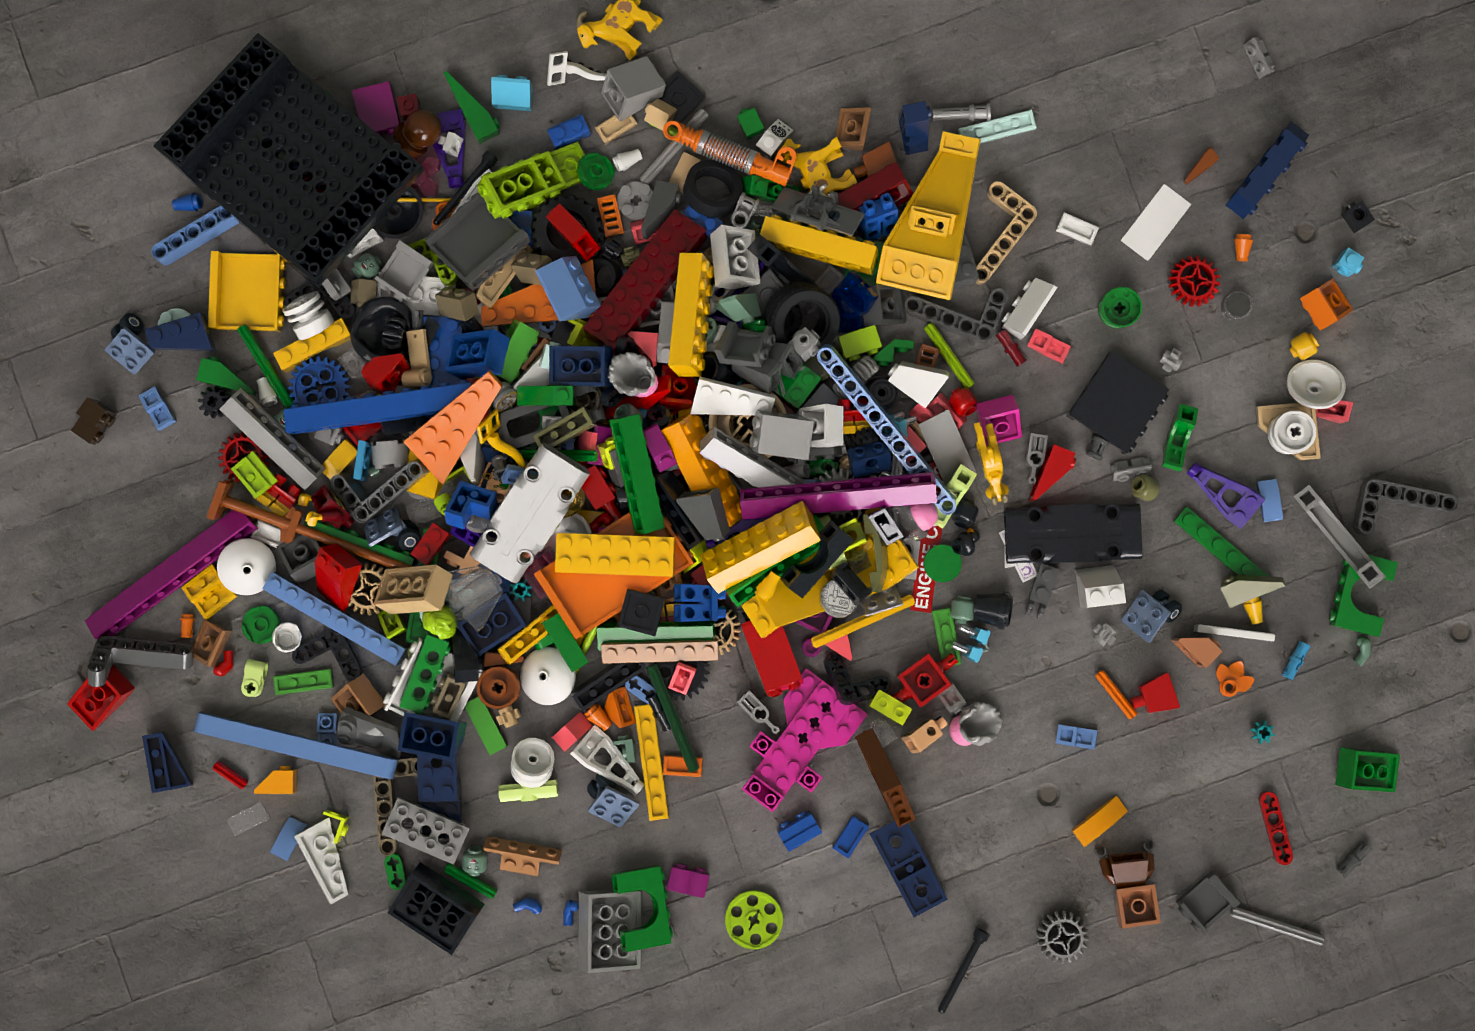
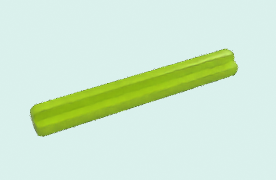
M933 323L928 324L924 328L925 332L937 349H940L939 352L964 388L972 387L974 381Z

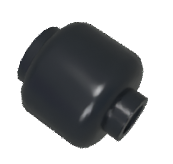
M964 499L956 506L955 511L951 515L956 526L966 529L975 524L979 509L973 500Z

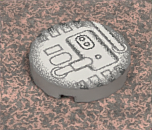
M834 580L829 581L823 587L820 593V604L828 615L835 618H844L855 611L857 605H854Z

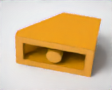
M287 765L279 766V769L274 770L254 789V794L296 793L297 769H291V766Z

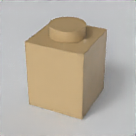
M657 98L646 106L644 121L663 131L664 125L669 121H673L677 109Z

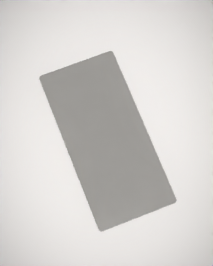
M949 410L918 425L945 486L960 464L976 473Z

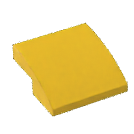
M212 564L181 587L206 620L237 597L234 592L222 584L217 569Z

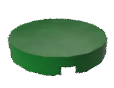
M596 152L588 153L581 158L577 164V175L582 184L589 189L603 190L611 184L615 170L613 164L606 156L599 155L600 153Z
M941 544L934 546L924 556V571L929 578L936 582H949L956 578L961 571V557L949 545Z
M268 606L253 607L244 615L242 622L243 634L254 643L265 644L271 642L272 633L281 624L279 615Z

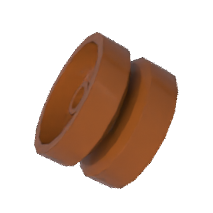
M495 666L484 671L477 683V694L481 702L493 709H503L514 704L522 690L518 674L505 666ZM497 684L503 685L501 691L497 690Z

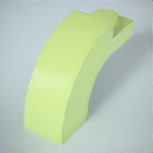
M960 464L946 484V487L956 499V506L977 475L962 464ZM947 500L942 505L949 508L953 503ZM937 508L938 518L935 524L943 529L952 514L945 515Z

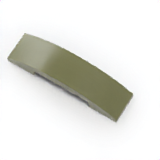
M864 514L865 534L873 535L877 572L869 573L870 584L873 589L871 592L877 593L881 592L887 575V546L868 518V514Z

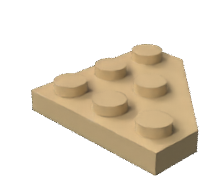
M1300 403L1256 407L1257 425L1267 434L1271 421L1278 415L1289 411H1301L1308 414L1315 423L1316 438L1307 450L1292 455L1299 461L1320 459L1316 409L1306 407Z

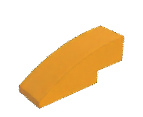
M1115 795L1086 816V819L1072 828L1071 831L1081 845L1085 847L1128 811L1117 795Z

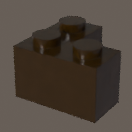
M87 397L76 412L80 418L71 431L89 444L95 445L104 438V432L107 427L109 428L114 424L116 420L114 417L117 413L100 401Z

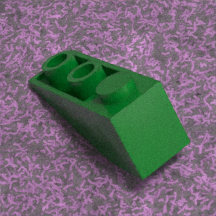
M754 175L742 177L741 179L743 184L742 193L744 192L746 196L764 202L775 203L785 187ZM787 184L785 187L798 192L802 191V187Z

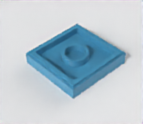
M358 441L353 479L359 481L368 480V468L372 453L371 443Z

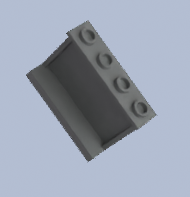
M479 193L474 194L465 205L460 206L450 218H446L436 230L431 231L424 239L428 247L472 292L531 242L527 233L523 229H519L508 217L494 219L487 209V203Z

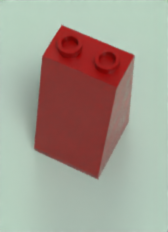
M751 621L741 624L767 697H777L783 693L782 691L788 689L792 691L800 688L804 682L783 626L777 628L765 638H761Z

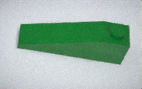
M447 71L443 72L479 144L499 135L498 128H500L496 117L491 118L489 112Z

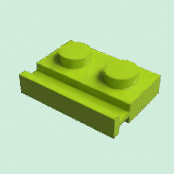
M254 451L250 452L247 457H244L231 468L255 499L259 498L272 485L278 482L277 478Z

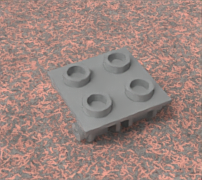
M896 585L888 590L867 596L860 602L866 617L903 605Z

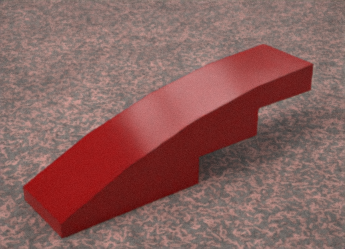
M671 376L659 377L657 389L647 397L627 395L615 407L606 406L605 420L614 419L617 407L626 403L632 404L637 409L642 407L648 410L671 391Z

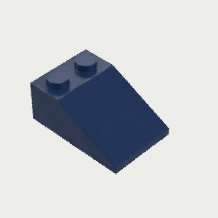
M549 346V385L612 386L613 384L608 378V369L613 358V346Z

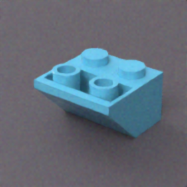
M506 75L491 77L492 105L494 109L532 111L534 89L531 81L527 80V77L516 76V79L508 78Z

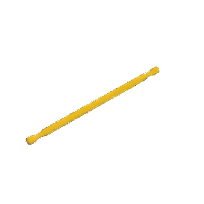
M399 198L397 202H417V199ZM421 198V201L449 202L451 198Z

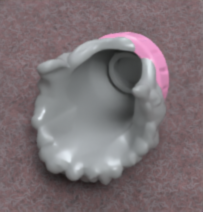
M626 352L612 358L608 369V378L620 394L647 397L655 392L658 386V378L651 367L650 361L645 356Z
M974 702L965 707L961 715L954 717L950 723L949 733L952 740L961 746H968L970 744L982 746L985 743H990L997 738V733L1002 727L1000 712L996 711V708L989 703L985 704L984 702Z

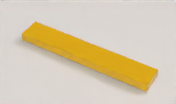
M649 704L636 705L634 710L649 821L667 819L669 815L656 720L652 715L653 710Z

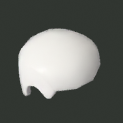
M290 622L281 623L274 629L272 641L279 651L287 653L294 651L300 646L302 634L296 624Z

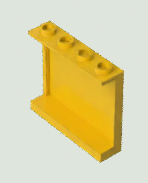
M211 251L208 328L212 330H237L245 324L250 331L281 332V327L284 326L282 308L285 307V297L282 296V292L286 287V279L283 277V270H286L287 265L286 260L278 253L277 255L237 254Z

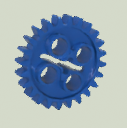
M317 356L316 362L311 357L309 358V364L302 361L304 367L296 366L298 373L292 372L295 379H289L293 383V386L288 387L289 390L293 391L289 397L296 398L292 402L294 405L309 406V397L314 394L318 397L317 402L325 404L327 400H330L327 397V393L331 389L336 391V396L333 399L345 401V396H351L350 393L346 392V389L352 388V386L346 385V382L350 381V378H344L347 371L340 372L342 365L339 364L335 367V360H332L329 364V358L325 357L323 362L319 356ZM330 371V379L324 381L322 379L323 372ZM307 376L312 378V383L309 386H305L303 383L304 378ZM336 382V385L321 388V392L313 390L306 394L303 393L304 390L317 388L318 383L328 385Z

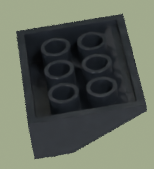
M420 862L409 876L388 914L452 955L485 904Z

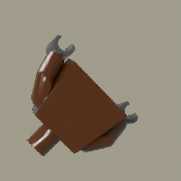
M1143 841L1141 843L1143 851L1108 855V858L1105 857L1107 850L1104 846H1102L1104 850L1102 855L1097 853L1096 848L1094 852L1100 858L1099 864L1103 876L1111 885H1115L1117 889L1143 886L1149 880L1155 869L1154 854L1151 853L1155 848V844L1150 841V848L1147 849L1145 846L1146 842Z

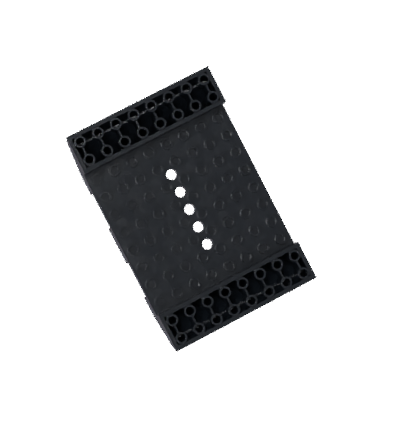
M259 33L252 38L153 145L160 154L211 200H215L249 232L265 245L267 244L293 269L318 287L424 172L423 166L397 144L393 143L391 145L293 66L284 53ZM267 141L273 142L269 148H264V144ZM280 152H286L283 159L277 158ZM299 163V167L296 170H291L292 164ZM307 174H313V178L310 181H304ZM321 185H326L327 187L324 192H318V188Z

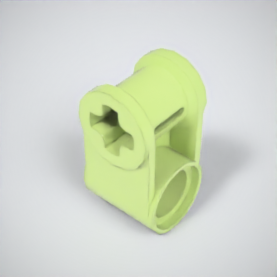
M247 660L241 686L242 693L245 696L257 697L262 693L268 672L267 662ZM253 685V687H255V691L249 689V686Z

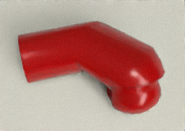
M607 512L597 516L589 524L592 532L595 533L603 524L609 526L613 522V518Z
M233 650L223 651L224 661L213 669V673L216 676H225L233 669Z

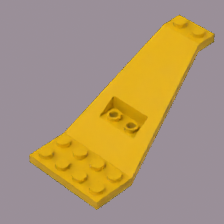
M946 131L942 132L937 155L883 245L876 283L951 300L981 139ZM921 218L925 219L924 225L920 223ZM939 222H942L944 225L942 229L938 227Z
M880 508L867 509L865 514L869 515ZM863 522V523H860V526H861V528H862V530H863V532H864V534H865V528H864V522ZM854 530L847 532L854 541L857 539V533ZM865 534L868 542L846 552L845 556L850 563L849 567L869 588L871 587L869 573L877 572L873 535ZM901 539L886 545L888 568L881 592L890 589L919 568ZM818 551L813 553L811 556H809L799 564H803L810 561L817 554ZM838 567L828 569L803 598L791 591L779 579L774 594L768 601L755 595L741 605L760 637L765 638L781 626L826 611L820 604V593L823 587L833 580L830 576Z

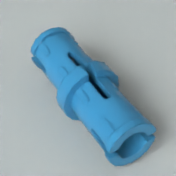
M1301 641L1298 642L1292 656L1290 655L1288 658L1289 662L1282 676L1290 680L1294 679L1300 665H1303L1305 655L1311 646Z

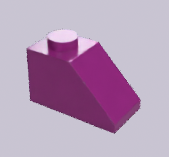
M657 423L644 429L643 434L647 441V450L659 472L676 465L677 462Z

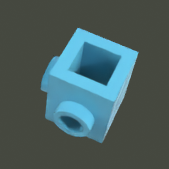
M1348 247L1340 253L1332 267L1339 274L1349 277L1361 270L1363 267L1362 261L1365 257Z

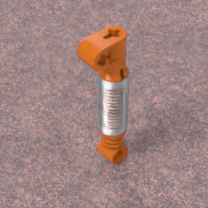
M669 121L663 127V134L669 140L678 143L681 141L683 145L686 143L687 147L690 145V148L700 155L702 153L703 156L706 154V157L709 155V158L712 157L713 160L717 161L719 159V162L722 160V164L724 162L725 165L729 163L728 166L731 165L732 168L733 166H735V169L738 167V170L741 168V172L744 170L746 174H756L785 187L797 161V151L790 146L781 148L777 153L775 161L761 156L756 150H750L746 146L743 148V145L740 146V144L737 145L733 141L724 140V137L715 136V134L704 129L695 131V128L690 129V126L686 128V125L679 121ZM671 125H675L678 128L676 136H672L669 133ZM790 151V156H792V159H788L786 162L791 164L790 168L777 163L778 159L781 161L785 160V157L782 155Z

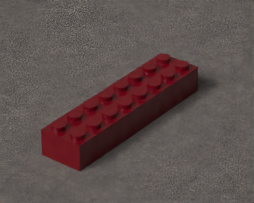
M674 209L583 327L585 336L599 346H613V355H618L616 350L617 339L621 335L628 336L630 331H637L676 280L680 253H696L707 239L706 229Z

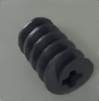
M663 405L652 406L646 412L648 427L657 423L660 430L672 423L670 412Z

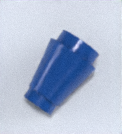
M193 192L173 199L172 205L175 211H198L203 207V200L200 194Z

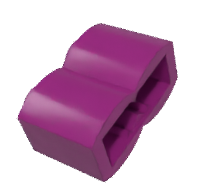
M676 863V866L672 865L667 890L704 898L710 876L709 873H706V869L695 867V870L687 868L688 865Z

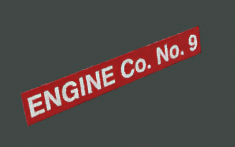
M933 461L932 463H930V467L943 482L941 475L937 469V466ZM936 486V493H938L941 489L939 486ZM936 524L926 531L921 529L918 558L919 568L917 569L912 593L915 604L910 608L913 611L931 613L935 581L925 573L923 561L928 550L940 545L942 528Z

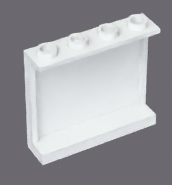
M420 637L417 642L414 641L409 650L411 652L410 657L404 659L400 667L402 669L400 676L396 675L391 686L394 687L392 692L387 693L383 700L386 711L390 709L403 716L404 712H413L399 707V701L423 641ZM431 651L427 657L429 659H436L438 653ZM449 652L448 656L444 655L442 663H444L441 674L437 673L435 681H437L434 692L430 691L428 696L430 702L433 695H438L440 687H438L441 677H446L447 672L454 674L451 652ZM424 669L420 674L423 677H428L431 675V671ZM477 681L466 682L451 719L458 720ZM417 687L413 692L416 695H421L424 693V689ZM430 703L427 710L423 709L422 714L443 717L432 712L433 705Z

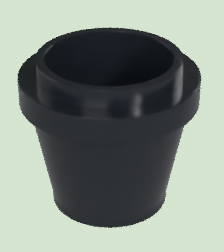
M708 352L703 355L705 369L702 371L701 377L732 385L736 384L737 374L732 371V366L719 363L714 352ZM693 377L696 386H698L700 377Z
M882 375L874 376L864 385L886 413L890 412L899 401V389L888 381L889 377ZM881 389L884 390L885 395L879 396L878 391Z
M1006 591L995 594H977L974 620L998 627L999 630H1005V627L1010 625L1013 596H1010V592Z

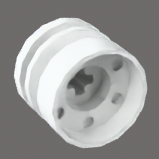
M318 291L294 299L283 309L284 315L289 316L287 318L288 322L299 321L293 326V330L299 340L310 338L322 332L334 322L328 309L319 310L324 305V301L318 300L320 298Z

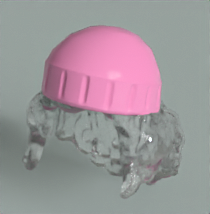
M933 503L896 506L892 509L893 515L900 513L903 529L909 534L904 539L905 542L920 541L928 534V529L932 528L938 518V511Z

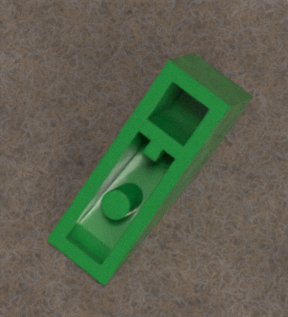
M208 356V359H201L196 378L197 381L235 391L241 388L247 394L256 396L257 392L225 364L219 362V358Z
M517 386V406H576V386Z

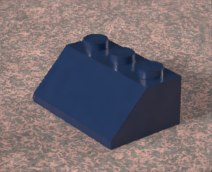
M404 712L397 751L454 761L464 741L467 722L416 712Z

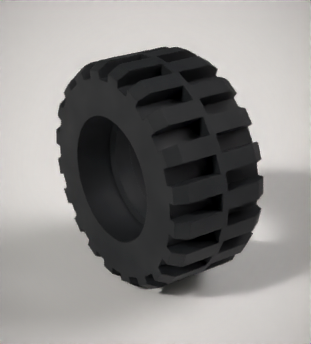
M563 194L558 195L559 198L553 199L552 197L548 199L549 202L542 204L539 207L540 210L535 212L533 216L534 221L531 222V240L537 253L548 256L552 261L562 257L577 256L580 264L586 263L584 258L575 249L562 250L553 244L550 238L552 224L545 216L560 203L572 216L579 218L583 222L585 229L601 248L604 244L605 231L599 212L586 199L582 197L577 198L575 195L570 194L569 197H565ZM600 249L588 261L594 257L597 258L600 254Z

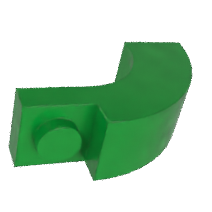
M1179 404L1167 434L1163 450L1162 467L1180 472L1183 469L1187 444L1196 425L1198 408Z

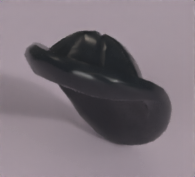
M376 297L365 302L359 308L350 330L351 343L356 353L369 362L373 357L400 353L406 360L409 357L407 336L400 350H392L384 347L382 344L384 324L389 317L404 319L407 322V331H411L412 310L405 303L393 297Z

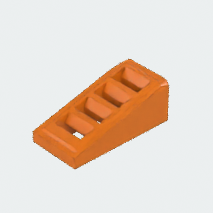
M615 194L597 198L605 237L624 234ZM609 202H613L614 204L606 207L602 206V204ZM615 209V213L604 215V212ZM617 217L616 221L606 223V219ZM615 225L619 226V228L612 230H608L607 228Z

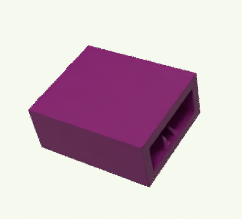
M387 81L352 90L358 118L379 135L386 133L387 135H393L394 128L401 121L390 82Z

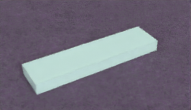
M1031 109L959 128L958 134L981 139V144L1034 130L1037 127Z

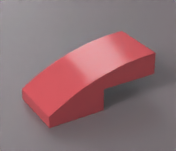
M1035 329L1027 345L1029 348L1061 364L1064 363L1071 349L1070 345L1038 329Z
M588 430L579 435L576 448L580 450H595L598 433Z

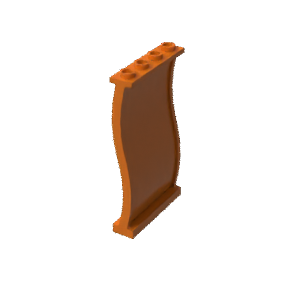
M629 512L597 533L602 535L676 537L674 576L694 564L692 561L694 559L693 554L690 550L684 549L682 546L684 542L678 533L675 534L671 529L673 526L667 517L664 518L665 528L647 534H635ZM555 561L534 573V576L576 640L622 611L627 589L648 594L672 578L669 576L555 572Z

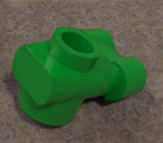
M755 318L754 322L747 324L741 321V326L751 332L764 333L768 326L765 324L764 319Z
M818 457V461H810V476H825L828 465H831L838 472L839 463Z

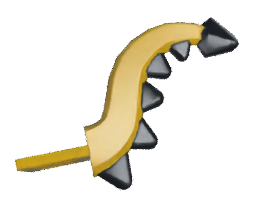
M494 409L477 426L480 443L490 444L493 453L500 451L503 458L510 456V462L517 463L515 466L526 468L525 461L520 452L512 445L501 440L499 433H495L501 424L498 409ZM493 416L496 417V425L494 427L491 421ZM485 425L486 433L482 437L481 429Z

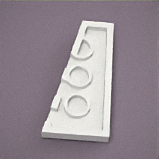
M700 377L690 414L755 415L756 411L772 412L776 395Z
M330 817L295 835L294 838L328 902L333 904L347 896L348 891L339 861V854L335 843H333L335 838L331 828Z

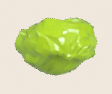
M443 605L439 611L423 612L422 622L425 630L437 635L439 639H448L455 635L457 620L449 607Z

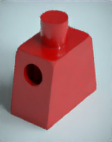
M1163 672L1139 685L1140 695L1130 698L1134 709L1144 706L1148 713L1180 708L1169 673Z

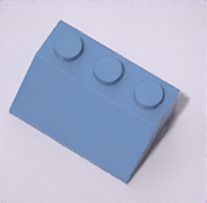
M577 256L562 257L535 271L559 322L588 318L601 306Z

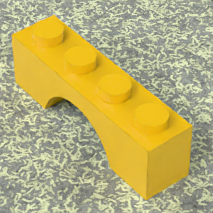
M340 318L322 332L310 338L298 340L273 354L281 370L287 373L295 369L296 366H301L303 364L302 361L308 360L317 353L337 347L351 340L350 328L347 322Z

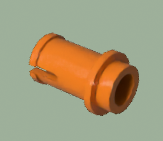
M182 614L181 618H179L181 620L180 637L191 638L193 637V620L195 618H193V614Z

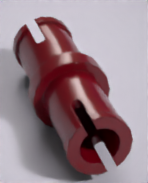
M1006 329L995 335L1005 348L1004 352L1009 354L1016 367L1027 361L1017 347L1018 343L1012 340Z

